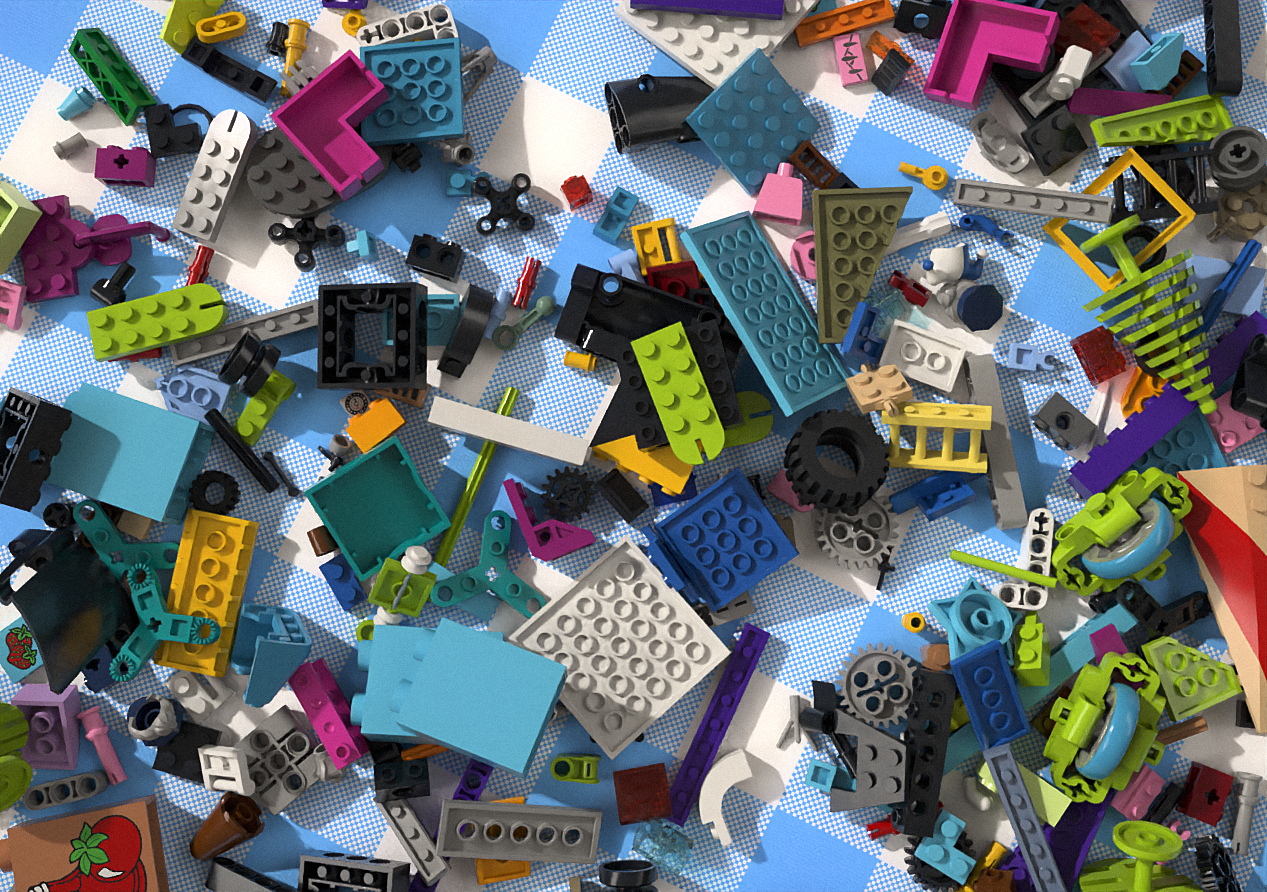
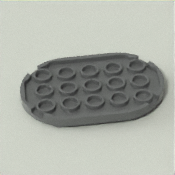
M360 122V128L355 132L362 138V129ZM277 127L266 132L254 144L246 164L247 181L257 201L268 211L274 214L290 216L291 219H303L319 215L345 202ZM395 144L369 146L381 159L384 169L368 183L362 180L361 184L363 187L349 199L374 187L385 177L390 170L391 157L395 155L392 149L395 147Z

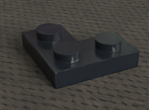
M169 103L144 108L151 156L154 159L201 150L203 137L201 126L198 123L175 127L173 110Z

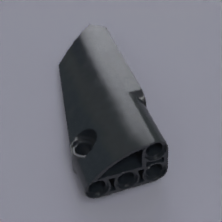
M643 74L639 78L606 82L604 93L617 152L620 155L641 152L653 144L677 141L678 144L702 141L685 119L715 89L697 76H652L650 74ZM639 84L646 87L647 93L640 89Z

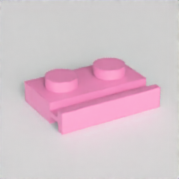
M1143 763L1139 773L1133 771L1125 789L1121 792L1118 791L1109 805L1114 807L1128 820L1140 821L1146 815L1155 797L1161 792L1166 781Z

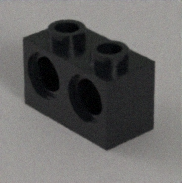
M423 234L422 236L414 235L405 264L411 270L457 284L466 254L461 249L462 246L455 242L447 241L444 244L438 242L436 237L429 234ZM422 249H431L428 257H419V252ZM454 256L455 261L449 266L443 265L445 257Z

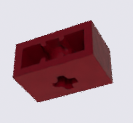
M1193 761L1183 787L1186 793L1177 803L1175 810L1216 827L1224 815L1223 806L1226 798L1233 790L1232 781L1234 777Z

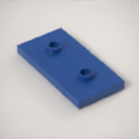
M995 639L949 662L982 752L1011 743L1032 732L1006 655L999 640Z

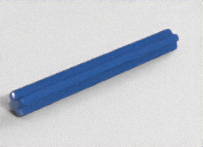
M1251 239L1245 244L1201 313L1203 324L1191 330L1186 340L1202 332H1205L1207 335L1261 250V243Z

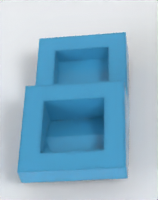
M617 186L592 234L615 245L640 197Z

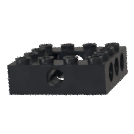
M417 282L318 285L317 389L329 391L427 390L428 287ZM393 313V319H391V325H393V346L390 348V351L393 352V364L376 362V364L355 362V314Z
M714 319L685 327L684 330L694 355L698 356L703 378L724 431L745 426L722 333L717 320ZM631 343L614 347L638 450L646 453L671 446Z
M11 386L0 410V504L31 512L32 507L36 506L40 500L41 492L39 490L43 481H46L50 476L52 459L60 452L62 435L64 431L69 429L72 423V411L42 397ZM16 436L13 447L7 448V440ZM39 449V457L34 461H29L31 451Z
M316 850L300 855L297 892H339V886L351 887L353 891L409 892L411 863Z

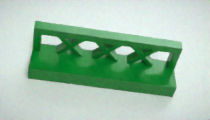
M99 27L77 30L69 47V53L126 127L132 126L139 112H143L146 107L156 106V100ZM81 45L84 48L85 57L79 51ZM95 63L99 67L100 77L96 73ZM109 82L112 84L114 88L115 96L110 91ZM124 101L130 108L129 113L125 111Z

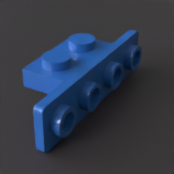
M943 470L891 494L888 497L889 502L892 504L891 511L899 515L918 506L929 522L976 501L975 492L967 483L986 475V473Z

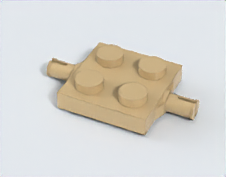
M866 363V366L862 364L860 370L863 373L846 379L847 388L863 414L885 409L889 417L894 418L893 414L895 417L899 414V409L896 405L913 399L911 387L895 364L884 365L876 370H873L869 363Z

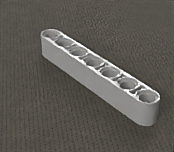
M988 353L966 357L963 360V368L971 404L992 406L991 430H982L980 450L981 453H987L986 479L997 528L999 531L1026 527L1028 524L1027 512L993 355Z

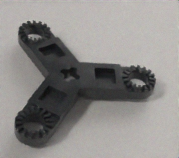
M1134 581L1123 582L1116 592L1117 602L1142 627L1135 654L1142 658L1147 665L1142 645L1163 636H1170L1194 624L1196 620L1206 618V616H1209V612L1212 613L1207 593L1203 591H1195L1163 607L1145 591L1143 586ZM1134 590L1133 596L1129 600L1126 599L1128 598L1126 594L1129 595L1128 591ZM1202 599H1203V604H1202V606L1198 609V608H1197V607H1198L1197 603H1200L1199 601H1202ZM1135 664L1136 669L1141 670L1138 667V665Z

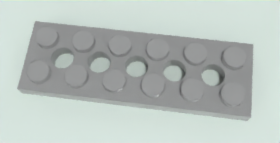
M443 799L436 856L595 864L603 812L601 809ZM472 823L474 825L472 833L463 835L459 832L463 824ZM496 824L501 827L499 834L491 837L486 834L487 829L491 825ZM524 826L527 828V832L523 837L515 838L513 836V832L517 827ZM544 828L553 829L550 838L545 840L539 838V834ZM569 830H578V837L575 840L567 841L565 839L566 833Z

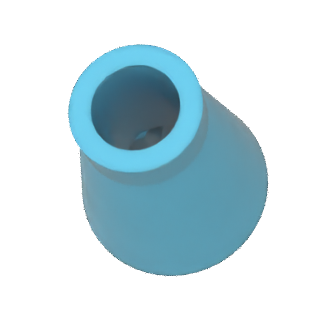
M82 85L79 88L74 87L63 103L56 108V111L62 119L68 121L70 118L92 109L96 99L86 87Z

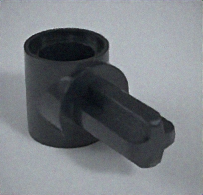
M123 262L110 280L103 278L93 285L90 297L104 307L125 302L126 291L123 288L135 274L136 269L129 263Z

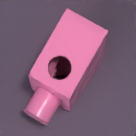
M780 163L777 174L767 173L752 212L754 218L799 226L802 218L803 182L801 179L792 178L794 169L792 164Z

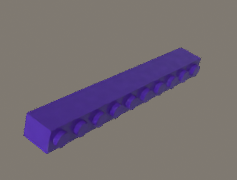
M1257 310L1249 317L1244 314L1233 324L1236 329L1231 333L1226 330L1215 340L1218 343L1217 346L1213 349L1210 346L1207 347L1209 357L1194 365L1195 370L1210 365L1211 374L1201 379L1204 385L1213 381L1215 390L1218 389L1237 372L1243 355L1252 339L1259 333L1267 335V319ZM1172 378L1161 388L1164 393L1159 397L1155 394L1143 404L1146 409L1140 414L1137 411L1133 412L1124 421L1128 425L1122 430L1118 427L1115 428L1106 437L1109 441L1103 447L1097 444L1088 453L1090 458L1085 463L1079 460L1071 467L1069 472L1072 474L1066 481L1086 501L1093 495L1101 493L1199 406L1197 400L1189 402L1184 397V395L1192 391L1189 386L1177 390L1171 385L1176 380Z

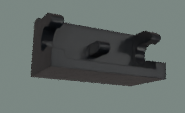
M617 468L612 469L594 484L628 525L650 507Z

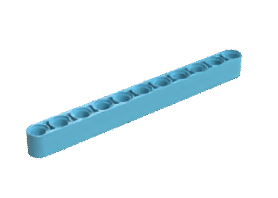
M1143 581L1139 582L1138 584L1143 586L1145 591L1149 593L1158 602V604H1160V602L1150 591V589L1146 586V584ZM1134 590L1128 591L1129 595L1126 594L1128 596L1126 599L1129 600L1133 596ZM1117 600L1107 607L1105 613L1100 612L1050 650L1049 686L1022 687L1018 677L1014 679L1025 712L1095 657L1089 635L1112 623L1121 637L1137 624ZM971 721L949 734L943 776L980 748Z

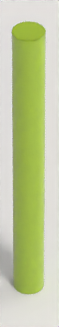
M954 549L951 552L950 559L1053 589H1055L1057 579Z

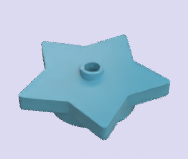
M973 576L964 583L957 597L932 600L927 605L928 610L948 632L951 661L997 639L1002 644L1009 667L1011 668L1014 665L1009 638L1022 614L1006 607L996 596L984 591Z

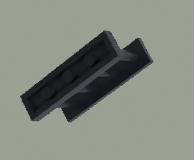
M1206 145L1189 147V152L1141 157L1148 165L1166 162L1167 185L1178 196L1177 161L1193 159L1196 199H1193V204L1187 205L1196 215L1219 211L1218 201L1210 202V197H1207L1204 157H1210L1215 154L1214 148L1206 149ZM1121 156L1109 157L1108 162L1102 164V170H1106ZM1140 172L1141 205H1139V210L1129 211L1128 207L1125 206L1123 173L1113 181L1115 208H1113L1110 225H1115L1135 214H1138L1140 222L1181 216L1169 202H1166V207L1155 208V204H1152L1151 184Z

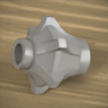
M468 132L464 138L439 140L438 145L442 147L443 153L440 160L444 164L449 162L455 163L458 168L471 163L475 156V151L471 145L473 136Z
M323 743L318 745L313 751L316 763L312 772L313 777L321 778L322 782L330 780L331 783H338L346 777L345 772L348 765L337 770Z

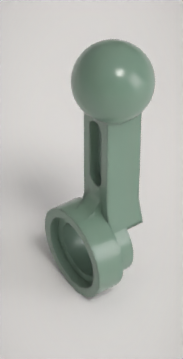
M542 296L538 299L536 307L514 326H499L493 333L495 346L503 351L513 350L518 345L519 339L524 332L543 316H550L555 312V300L550 296ZM509 331L513 334V341L510 345H502L500 337L504 332Z

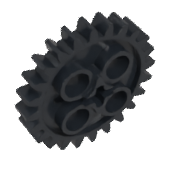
M1215 834L1198 836L1196 838L1197 843L1194 844L1197 851L1194 853L1197 857L1198 875L1202 878V888L1206 892H1242L1240 883L1236 879L1237 873L1233 870V862L1228 851L1224 850L1223 843H1220L1219 837H1215ZM1222 877V881H1217L1216 878Z

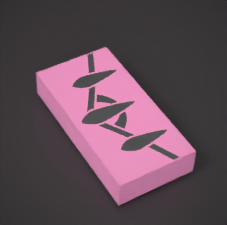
M858 32L835 36L833 38V45L842 87L867 83L868 76Z

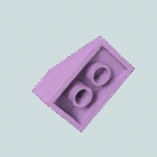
M26 683L11 699V705L19 708L25 716L21 718L27 720L29 731L24 732L28 734L26 746L20 748L21 757L29 763L32 769L75 770L78 764L80 719H77L76 715L81 713L78 686L69 685L62 694L57 695L50 691L49 684Z

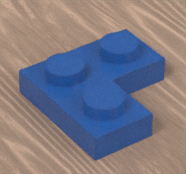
M858 302L848 332L844 337L841 351L877 364L886 341L872 335L881 311L880 309L864 302Z
M343 553L319 566L320 571L344 612L368 599L365 590Z

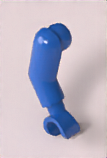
M966 214L959 220V226L965 231H984L992 237L993 235L997 237L1000 246L1008 247L1011 245L1010 243H1004L1001 238L1004 235L1014 237V233L1010 230L1002 231L999 229L1000 226L987 216Z

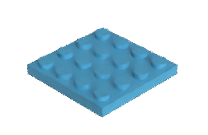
M459 37L359 47L360 60L365 64L367 71L370 70L385 86L389 97L388 100L361 122L362 139L368 146L465 137L463 77L460 71L462 68V52Z
M756 48L685 119L748 196H752L763 185L767 173L774 174L778 170L779 164L785 163L804 140L809 139L821 127L760 48Z
M1197 406L1119 477L1132 470L1137 471L1141 475L1151 467H1157L1163 472L1176 477L1175 472L1227 467V464L1205 415ZM1155 490L1149 496L1156 498L1165 505L1169 503V501L1157 494Z

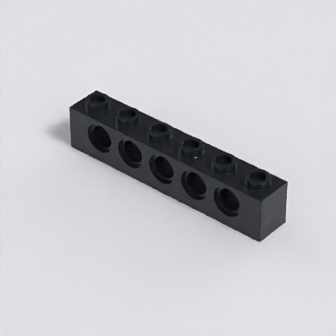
M917 668L916 674L912 679L913 694L912 700L908 705V726L904 731V741L911 744L909 799L896 802L895 808L891 812L892 828L904 835L933 838L957 686L954 675L947 672ZM933 693V699L929 703L928 698L930 694ZM927 720H929V725L924 730V724ZM925 747L923 755L920 756L921 749ZM920 774V780L916 783V777ZM916 801L915 808L911 810L913 802Z

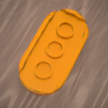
M1163 345L1148 352V355L1152 358L1166 351L1167 348ZM1192 349L1189 350V356L1193 355ZM1172 358L1162 364L1169 365L1174 362V359ZM1137 365L1121 397L1120 404L1124 418L1127 419L1135 411L1140 414L1146 409L1143 404L1155 394L1159 397L1164 393L1161 388L1172 378L1177 381L1182 375L1178 373L1166 379L1153 377L1144 373Z

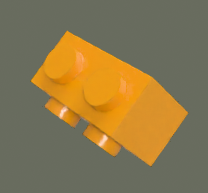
M377 398L369 404L370 410L364 415L358 413L348 421L349 426L345 430L363 453L387 440L409 423L390 398Z

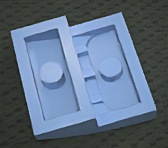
M1138 30L1133 32L1100 68L1116 85L1113 90L1144 93L1146 91L1142 90L1130 67V64L1151 46Z

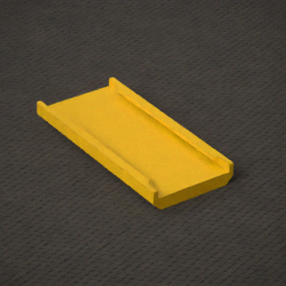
M188 508L166 604L167 609L171 614L214 619L219 623L221 633L218 640L211 645L164 640L156 650L154 664L215 677L226 676L260 522ZM205 624L201 629V636L204 639L209 638L210 632H212L210 630L212 628L208 624Z

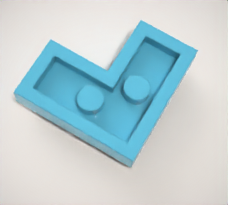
M940 808L936 815L933 838L923 837L914 855L963 885L976 863L973 858L953 847L966 823Z

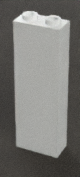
M438 396L434 398L428 418L429 425L575 467H580L583 463L588 462L592 447L588 446L590 440Z

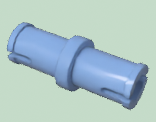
M501 288L497 289L483 338L493 341L494 331L500 326L501 321L506 319L504 314L511 297H513L512 293Z

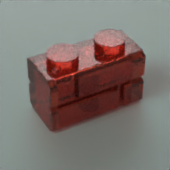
M1103 325L1069 341L1092 387L1127 371L1125 368V357L1121 352L1116 351L1113 345V334L1105 329Z

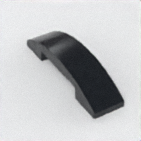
M195 36L181 56L185 61L217 81L262 103H266L278 83L266 74L256 69L254 71L224 55L214 46L202 42Z

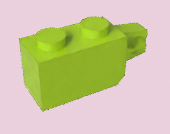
M1026 611L1025 624L1016 625L1014 671L1022 687L1049 686L1051 645L1045 624L1041 623L1037 611Z

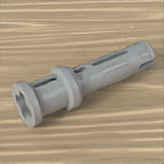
M1238 771L1237 776L1240 779L1238 792L1234 793L1237 809L1230 852H1239V855L1248 856L1254 806H1258L1260 803L1257 795L1259 782L1263 781V776Z

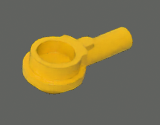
M351 9V12L346 14L342 20L343 30L352 37H356L358 30L367 25L364 15L361 14V9Z
M901 161L898 168L900 172L920 178L922 184L933 191L941 190L948 182V174L941 166L935 165L930 166L928 169H923Z

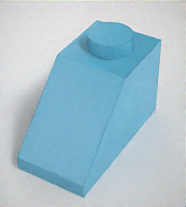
M1183 32L1165 33L1130 64L1142 90H1161L1168 86L1169 81L1178 74L1185 39Z

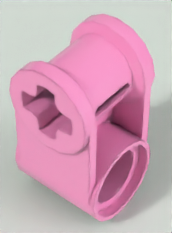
M780 468L765 489L798 512L805 513L814 507V504L809 502V506L803 505L801 507L798 505L800 500L797 496L802 497V495L794 493L791 489L792 481L788 482L786 479V470Z

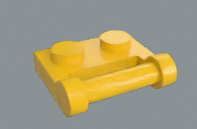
M666 218L631 226L642 277L647 276V266L685 260L682 259L674 228L677 226L675 218ZM658 230H665L672 261L665 262Z

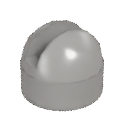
M336 434L329 443V450L331 453H336V457H342L349 452L352 443L347 437Z

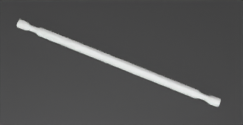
M1106 381L1105 391L1102 395L1095 421L1096 427L1093 429L1084 463L1090 458L1088 453L1095 445L1108 397V390L1111 386L1109 381ZM1076 492L1075 498L1080 499L1081 495Z

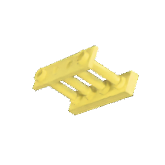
M903 401L896 405L899 409V414L896 417L893 414L894 418L889 417L885 409L882 410L881 424H890L889 447H887L890 456L886 459L890 462V468L902 467L987 473V453H980L982 430H991L992 406ZM901 425L917 426L915 449L900 448ZM927 426L944 427L942 451L926 450ZM954 428L971 429L969 452L953 451Z

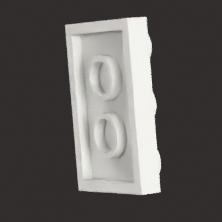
M895 319L877 368L895 364L904 378L950 394L968 345Z

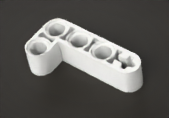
M435 4L365 25L358 30L356 37L360 47L413 42L414 39L425 41L459 37L449 7L444 4ZM440 17L447 18V20L442 23L436 22ZM417 24L423 25V27L419 30L413 29V27ZM393 31H398V32H399V34H398L397 36H395V37H389V35H390L391 32H393Z
M1038 508L1027 512L1028 524L1026 527H1022L1019 568L1029 571L1030 567L1035 565L1039 574L1049 576L1054 517L1048 509ZM1035 517L1042 519V524L1035 522ZM1033 531L1042 532L1041 534L1033 535ZM1034 539L1038 540L1041 546L1038 553H1035L1031 546ZM1018 579L1017 584L999 583L995 585L991 590V594L1000 599L1006 607L1039 610L1046 605L1048 587ZM1004 588H1007L1011 595L1007 602L1001 598V592ZM1030 591H1033L1036 595V601L1032 605L1027 601V595Z

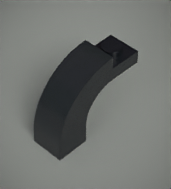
M470 283L460 302L456 325L437 363V370L461 378L467 365L471 364L483 337L491 313L494 293Z

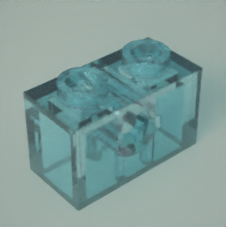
M648 813L635 832L632 850L678 877L691 859L693 840Z

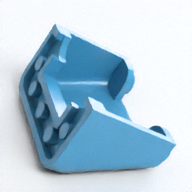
M243 602L229 662L236 673L250 675L247 689L243 693L245 704L255 708H261L269 704L309 656L312 640L296 611L285 607Z

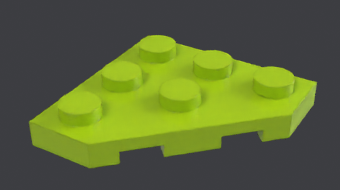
M1163 636L1141 646L1149 667L1160 677L1158 690L1160 696L1166 699L1165 708L1170 721L1178 722L1243 692L1232 666L1214 660L1201 651L1179 643L1178 640L1169 636Z

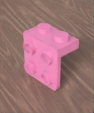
M1233 384L1230 385L1229 391L1214 399L1218 409L1211 414L1205 415L1219 449L1223 453L1231 452L1265 431L1260 426L1259 420L1232 409L1231 394Z

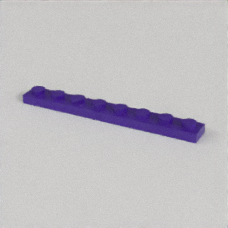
M747 622L745 623L660 810V817L684 827L771 633Z

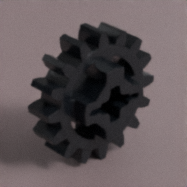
M565 466L564 473L555 469L556 476L554 478L547 475L550 481L549 485L542 484V487L547 490L546 493L540 495L541 498L547 499L543 507L552 508L549 513L551 517L558 513V521H562L564 516L567 517L569 523H572L573 516H577L579 520H582L581 513L584 511L589 514L590 510L587 506L589 504L595 505L596 503L591 499V496L596 495L597 491L590 490V487L594 485V481L587 482L588 473L585 472L580 476L579 468L577 467L573 472H570L569 467ZM566 478H575L581 483L574 485L568 483ZM558 482V492L552 497V489ZM564 489L575 490L576 493L572 495V501H569L567 498L562 499V496L565 494ZM586 492L585 501L580 507L578 504L579 497ZM561 504L568 505L571 512L562 511L556 506Z

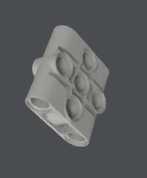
M287 705L279 708L233 746V748L245 749L248 767L258 759L260 760L248 770L249 777L255 783L254 791L274 816L321 779L314 778L312 775L316 764L314 753L304 761H301L305 755L318 746L316 738L311 731L305 729ZM296 727L298 728V730H296L294 733H292V734H291L289 737H287L285 740L283 739V738H284L285 736H287L291 731H293ZM261 733H265L269 738L267 746L262 745L259 741ZM298 736L305 739V749L297 747L296 739ZM278 753L282 754L285 758V765L283 767L276 763L275 757ZM256 771L263 773L265 778L263 784L256 781ZM293 774L301 777V787H297L292 783ZM276 780L277 783L264 793L263 790Z

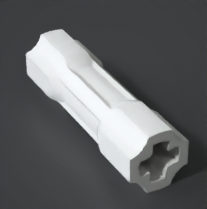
M942 211L928 216L921 221L896 229L884 256L927 239H934L948 234L952 231L948 215Z

